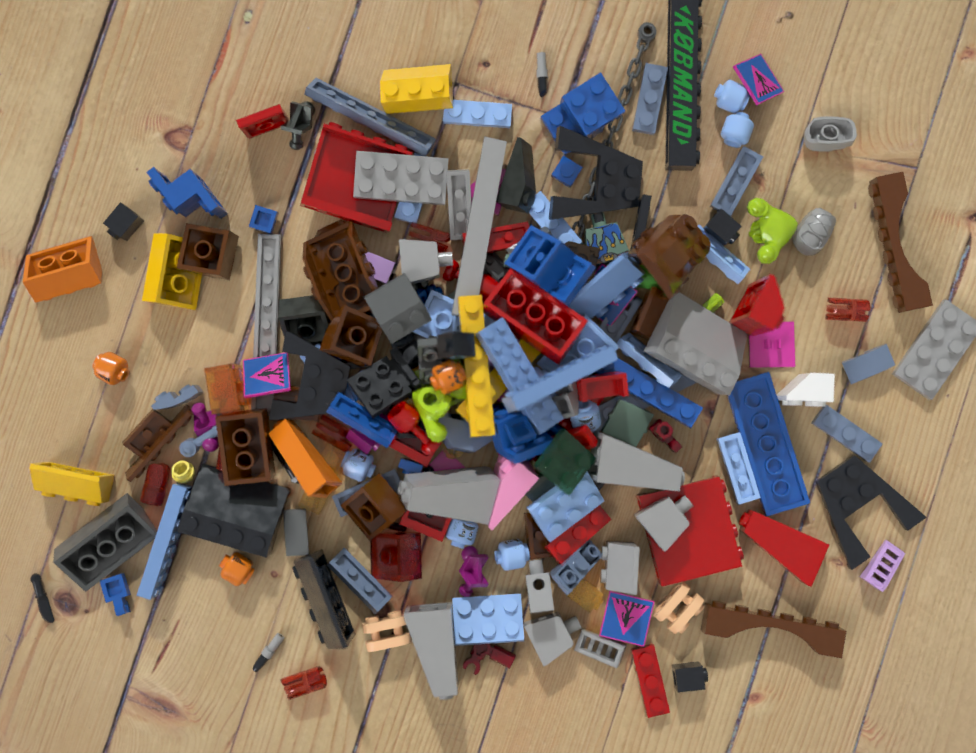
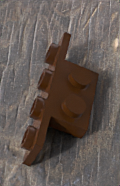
M185 405L172 421L152 408L122 442L123 445L139 456L125 472L126 480L131 482L134 478H139L144 473L145 466L149 461H154L161 453L160 449L165 444L173 441L176 436L175 432L181 426L185 427L189 423L192 412L188 405Z

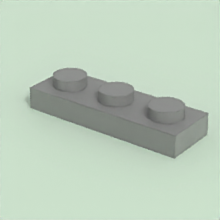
M469 169L446 170L450 240H462L461 235L467 231L471 209Z

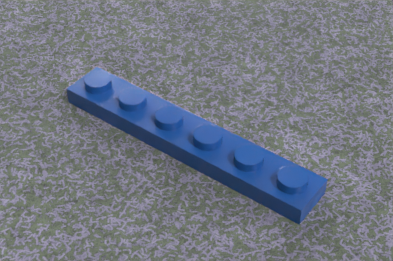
M619 358L595 371L596 374L615 371L627 373L629 393L690 429L703 407L667 386L660 384L655 379Z

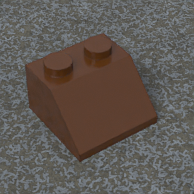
M186 223L177 269L207 277L230 280L239 236L229 230Z
M652 286L646 291L629 333L649 341L669 301L658 297L662 292L661 290Z
M343 305L327 327L320 351L360 367L371 366L381 337L382 328L376 318Z
M380 473L340 505L369 541L407 511L401 498Z

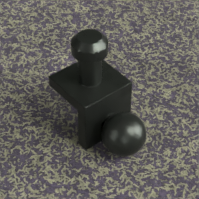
M290 102V120L281 125V130L292 132V140L289 141V146L293 150H300L303 147L301 135L312 129L315 107L311 102Z

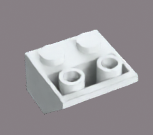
M799 374L777 394L778 401H782V405L802 406V402H805V406L826 407V402H834L835 374Z

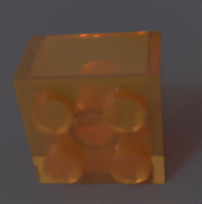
M231 363L204 368L212 415L249 410L248 405L251 404V398H244L242 365Z

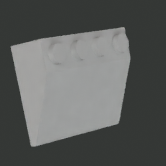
M679 292L668 301L643 352L715 394L730 395L740 375L747 333Z

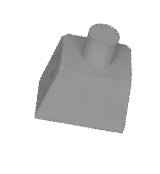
M399 239L402 274H406L412 285L440 278V267L453 266L452 252L438 253L437 242Z
M685 495L676 503H673L666 496L636 512L634 516L665 552L689 526L690 523L683 514L690 510L693 505Z
M542 560L529 561L530 575H526L530 613L554 610L550 575L549 573H544ZM541 580L543 589L536 590L534 581Z
M559 612L523 623L543 666L548 665L571 648L574 642L570 634L582 628L576 615L563 622Z

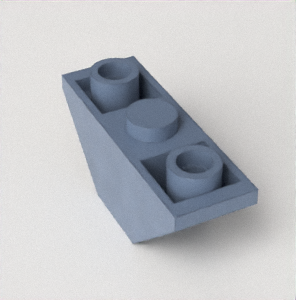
M446 413L444 417L439 418V422L445 425L448 431L446 438L443 440L447 449L473 453L493 440L492 436L470 438L469 423L463 417L460 420L453 419L452 414Z
M589 539L562 564H557L550 571V575L563 592L568 595L600 560L601 552Z

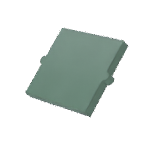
M619 398L612 412L608 413L609 417L601 431L637 447L643 434L647 433V427L654 414Z

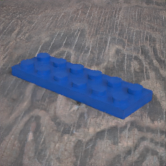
M765 372L737 381L731 394L727 395L738 432L741 433L761 497L759 500L764 515L767 517L809 504L808 493L770 373Z

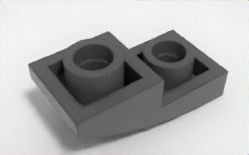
M437 338L417 339L421 384H431L429 378L433 377V367L443 363L442 359H438Z

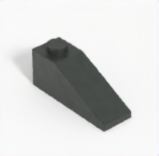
M517 137L496 202L506 209L529 214L536 194L532 146L522 138Z

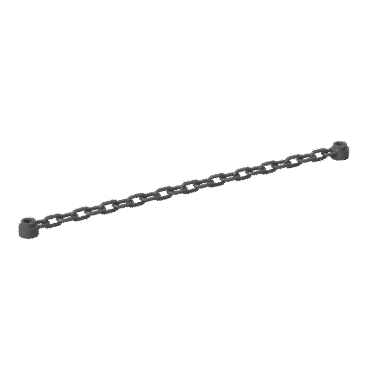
M643 23L638 29L636 47L639 51L637 57L630 61L627 69L628 83L620 89L618 100L622 106L627 105L632 96L633 90L630 85L632 79L638 77L642 67L641 54L648 49L650 42L655 38L656 27L652 23ZM644 29H650L651 34H646ZM633 63L635 65L639 63L636 74L634 75V72L630 74ZM624 89L625 92L629 90L626 102L625 99L621 100ZM623 115L620 116L616 129L615 126L611 128L612 122L608 124L610 134L608 139L604 140L602 144L605 145L606 143V146L610 145L613 148L614 145L611 139L613 134L619 131ZM596 167L593 168L589 178V184L591 185L589 194H585L582 200L586 198L587 200H594L592 193L595 188V180L592 182ZM581 215L579 221H576L572 226L573 231H575L576 225L578 228L582 226L578 236L580 239L585 229L583 223L585 215ZM540 353L534 360L540 359L543 354Z

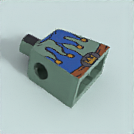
M604 212L591 215L593 228L584 231V244L601 248L596 267L601 266L602 263L604 265L610 264L622 253L630 252L617 222L606 224Z

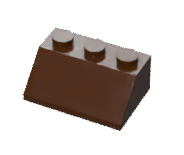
M267 408L244 410L216 416L224 485L271 481L276 476L272 442L269 436L270 427Z

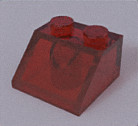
M408 531L381 532L370 540L371 575L375 579L396 582L422 579L421 533Z

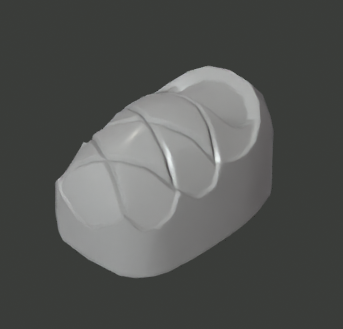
M825 116L814 118L804 132L805 146L811 151L824 152L837 149L842 150L852 146L857 136L855 123L843 117Z
M822 208L810 211L799 223L795 234L792 236L796 249L807 256L816 255L830 238L836 218Z

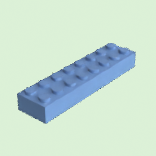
M503 317L475 334L509 392L515 391L518 387L524 384L527 385L531 383L530 381L539 378ZM550 395L520 409L523 415L527 416L536 435L542 434L564 419Z
M605 345L592 350L593 352L586 353L580 356V358L568 362L567 365H562L556 368L555 371L548 372L543 377L536 378L530 381L531 383L524 384L518 387L517 390L506 393V397L502 398L507 412L518 411L618 360L613 346L607 347Z
M184 483L172 484L137 592L139 597L151 600L162 593V583L166 580L168 574L166 573L167 567L171 565L172 559L170 558L176 550L175 543L181 534L177 532L181 516L193 486Z

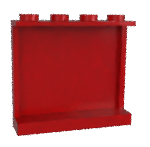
M324 123L300 206L342 220H352L355 224L377 231L390 232L391 221L397 204L396 201L353 198L356 151L412 155L413 152L408 151V147L400 144H395V146L386 144V140L379 137H373V139L364 137V133L352 129L351 132L343 130L342 126L337 123Z
M714 475L712 478L681 485L680 491L660 490L636 495L640 510L666 496L673 503H676L685 495L693 505L690 510L683 514L689 521V526L665 552L645 530L658 584L661 587L743 567L741 560H744L743 551L740 546H737L735 539L738 537L736 525L731 523L730 515L733 514L730 502H726L724 493H727V488L724 480H720V476Z

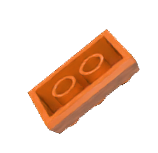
M92 236L26 255L22 282L35 303L43 300L48 301L60 295L72 294L77 290L92 288L101 284L102 267Z

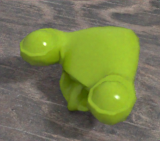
M754 198L748 202L747 210L750 215L759 217V219L752 223L748 235L755 243L765 244L758 250L757 258L762 264H771L777 259L782 247L795 234L798 222L790 214L772 207L764 199Z
M465 381L462 388L448 395L442 394L440 390L435 391L432 385L418 388L412 393L414 406L423 421L427 437L431 441L441 442L446 438L448 431L445 425L439 422V418L444 417L449 410L452 397L459 400L466 398Z

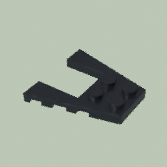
M557 127L555 151L597 156L594 200L551 196L549 220L639 207L643 161L565 127Z
M855 455L850 456L815 481L825 508L830 515L833 529H835L838 536L839 545L847 560V566L851 570L869 559L870 555L844 519L872 499L881 495L904 530H910L926 518L923 513Z

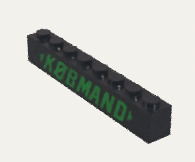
M668 0L665 170L692 171L700 161V151L696 150V142L700 140V128H697V119H700L701 107L697 105V97H700L701 83H697V75L701 73V60H698V52L701 51L702 39L698 38V30H701L702 16L698 15L699 7L702 6V0Z

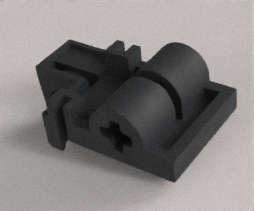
M416 340L402 348H397L396 346L391 349V360L385 356L347 379L349 386L372 419L382 413L383 415H388L396 404L402 402L407 397L409 399L412 398V390L415 391L422 387L420 380L412 371L413 368L419 365L418 342Z

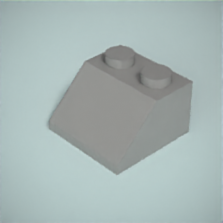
M606 541V546H602L601 559L605 560V569H601L600 583H604L606 590L637 595L639 547L634 542Z

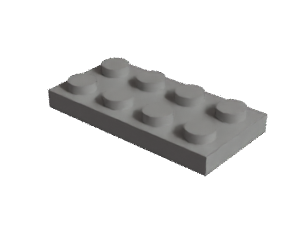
M356 151L353 198L445 205L448 158Z
M942 300L892 375L928 400H933L976 337V320L948 300Z

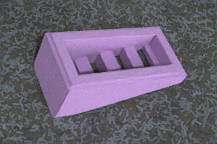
M885 540L860 575V578L877 590L884 592L905 553ZM887 549L896 554L895 558L885 553ZM883 557L891 562L889 566L881 561ZM878 565L886 569V571L882 573L877 569ZM874 573L881 577L879 581L873 577Z

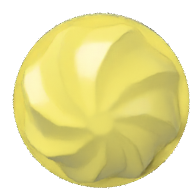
M178 461L173 465L172 477L176 482L186 484L193 480L195 468L191 463Z

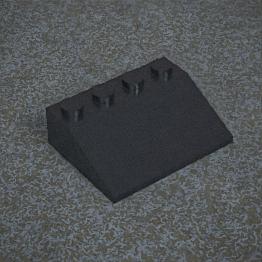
M203 463L184 507L177 532L267 558L272 554L290 488L269 482L225 486L222 469Z
M321 549L295 560V566L292 568L296 579H300L303 585L301 588L305 601H309L312 608L309 609L310 616L313 622H317L319 626L318 636L321 643H325L327 649L348 648L356 633L331 569L327 566L328 562L324 551Z

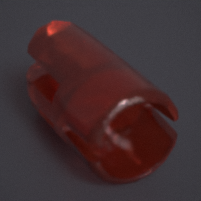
M415 222L411 223V227L430 232V236L409 230V236L424 241L437 242L438 253L447 251L448 246L438 241L450 242V233Z
M831 297L827 299V302L832 304L826 306V311L837 314H825V320L867 322L870 315L865 314V311L871 310L869 300Z
M322 414L320 419L339 429V431L318 421L315 426L334 439L313 429L311 434L345 453L349 451L352 444L348 442L349 440L346 436L350 429Z
M155 463L148 466L140 502L153 506L163 505L170 475V467L167 464Z
M316 666L280 679L282 685L285 686L284 691L288 694V700L325 689L327 686L326 675H320V672L324 671L323 668Z

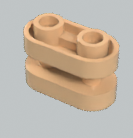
M684 581L679 582L653 612V616L660 622L666 618L669 620L667 628L673 634L683 633L689 626L688 621L693 615L697 616L704 608V599L698 593L689 596L687 593L690 590V586ZM682 601L684 604L674 613L673 610Z
M401 610L390 612L388 617L379 618V615L365 618L366 622L362 623L363 633H371L372 638L365 642L367 652L398 647L412 642L410 633L403 632L402 626L406 625ZM393 628L394 634L380 636V631Z

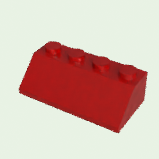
M512 268L509 269L483 303L484 314L494 321L503 317L514 335L558 365L566 357L588 323L586 318Z
M769 274L748 285L729 321L730 324L752 337L774 331L775 328H780L785 319V316L782 315L785 311V306L774 275Z

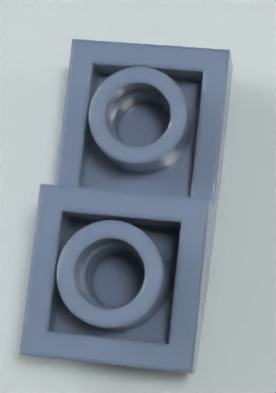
M886 343L865 351L862 355L843 361L842 365L850 383L853 384L895 366V362Z
M188 384L178 392L179 396L175 392H162L154 399L156 402L151 407L153 410L174 408L192 401L204 392L199 385L190 386Z

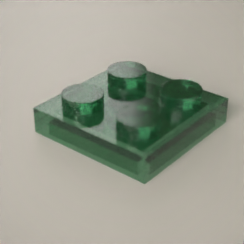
M560 429L533 467L564 494L570 496L597 458L565 429Z

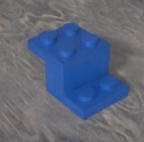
M600 72L562 96L560 104L543 114L541 120L555 142L556 131L559 126L592 139L603 132L605 125L623 115L625 109Z
M155 167L146 172L151 178L148 181L156 192L159 191L164 196L162 201L176 215L180 213L187 217L200 206L211 216L216 215L220 219L228 214L203 179L193 170L189 169L173 182H170L167 176Z
M532 225L504 263L567 306L571 304L596 268L592 263L574 254L562 241Z
M504 403L492 405L495 435L492 436L495 450L512 463L518 464L557 447L555 438L544 432L536 435L534 440L514 447L504 429V424L524 416L521 410L507 412Z

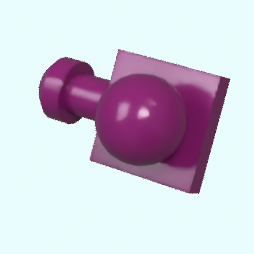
M204 403L193 405L191 410L194 414V432L199 437L216 425L215 417L217 416V411L214 409L206 412ZM218 437L204 440L202 443L204 450L208 452L216 451L219 447Z
M466 546L461 552L464 563L459 570L465 580V584H461L459 593L463 597H470L473 587H487L489 585L482 574V568L489 557L487 554H478L477 549L473 546Z

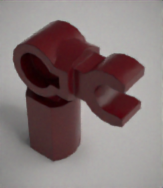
M658 419L648 428L661 443L665 442L673 452L677 453L682 448V445L672 436L673 428L668 422Z
M475 644L470 651L471 657L467 658L463 663V669L466 670L468 664L473 663L476 665L474 674L477 675L480 671V661L484 660L486 655H489V659L510 669L516 654L496 644L494 646L491 644Z

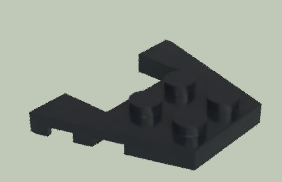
M286 331L282 352L305 356V364L297 403L274 398L269 420L327 414L326 411L338 392L343 395L346 394L347 379H349L351 366L330 354L320 351L318 347L296 336L294 333Z

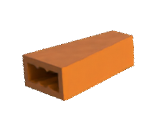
M282 419L275 423L269 436L309 497L327 498L342 484V481L295 421Z

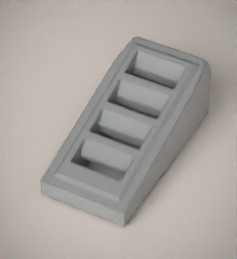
M582 628L574 651L618 668L627 645L614 639L601 637L597 633ZM588 636L591 638L588 648L586 649L583 647ZM595 641H600L597 651H592ZM604 644L609 645L606 654L602 655L601 652ZM613 647L617 649L614 659L610 658Z

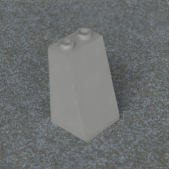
M593 432L598 443L597 447L591 448L588 473L594 481L680 491V486L684 484L685 473L682 467L602 432Z
M486 466L405 474L404 480L400 481L398 495H400L401 501L408 511L489 525L500 479L490 467Z
M452 602L408 605L404 611V619L432 694L441 700L452 699L453 695H458V671Z

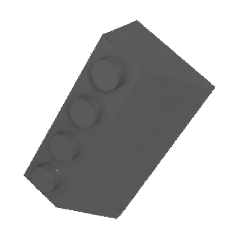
M126 493L54 549L53 563L86 592L153 541L157 530L144 509Z

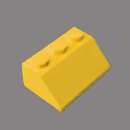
M451 64L384 70L380 80V97L385 113L392 114L453 108Z
M168 233L153 234L142 301L196 310L202 275L177 269L183 237Z
M53 462L30 463L33 489L42 491L41 495L56 497L57 494L64 496V500L78 502V499L87 500L86 504L92 506H100L101 503L109 502L115 476L113 474Z

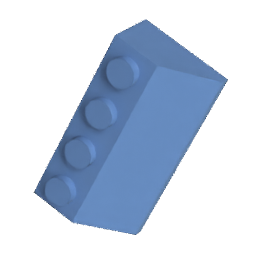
M629 252L622 253L581 288L568 307L581 316L586 314L590 319H593L595 316L599 319L609 311L607 306L612 301L617 304L626 296L625 290L630 286L634 289L644 281L642 276L646 272L633 257L627 255Z

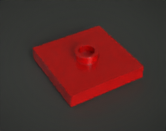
M278 104L237 119L236 122L245 136L251 139L280 128L281 125L289 121V118L282 106Z

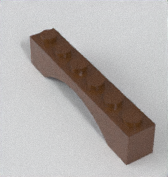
M904 172L876 177L869 181L868 192L870 197L873 198L875 206L873 208V215L879 224L878 237L880 242H883V260L888 265L889 270L888 283L894 292L892 298L893 305L898 313L933 306L928 283L910 266L900 243L899 219L903 203L908 195Z
M712 601V604L705 603L701 631L704 634L729 638L738 632L751 628H778L799 636L819 655L842 658L847 631L839 627L840 624L837 622L825 621V624L817 623V619L803 617L802 620L794 619V615L788 613H780V616L771 615L772 611L758 609L757 612L748 611L749 607L743 605H735V608L726 607V603L720 601Z

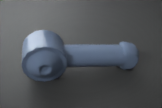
M216 425L196 439L188 438L183 441L179 447L180 453L185 457L194 456L199 451L204 440L218 437Z

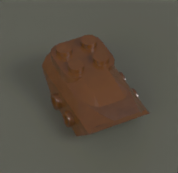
M687 214L669 215L654 228L649 227L640 234L641 237L632 243L633 248L627 255L629 257H639L663 290L658 297L663 300H670L682 290L680 286L690 279L688 277L689 274L707 256L711 243L709 238L701 232L696 220L692 216Z
M338 220L317 230L314 238L303 243L302 259L305 264L303 267L304 273L313 285L311 288L312 295L319 301L331 321L343 305L367 315L373 314L364 296L378 289L373 276L376 272L372 263L368 262L366 258L367 248L364 242L360 241L352 220L347 223Z

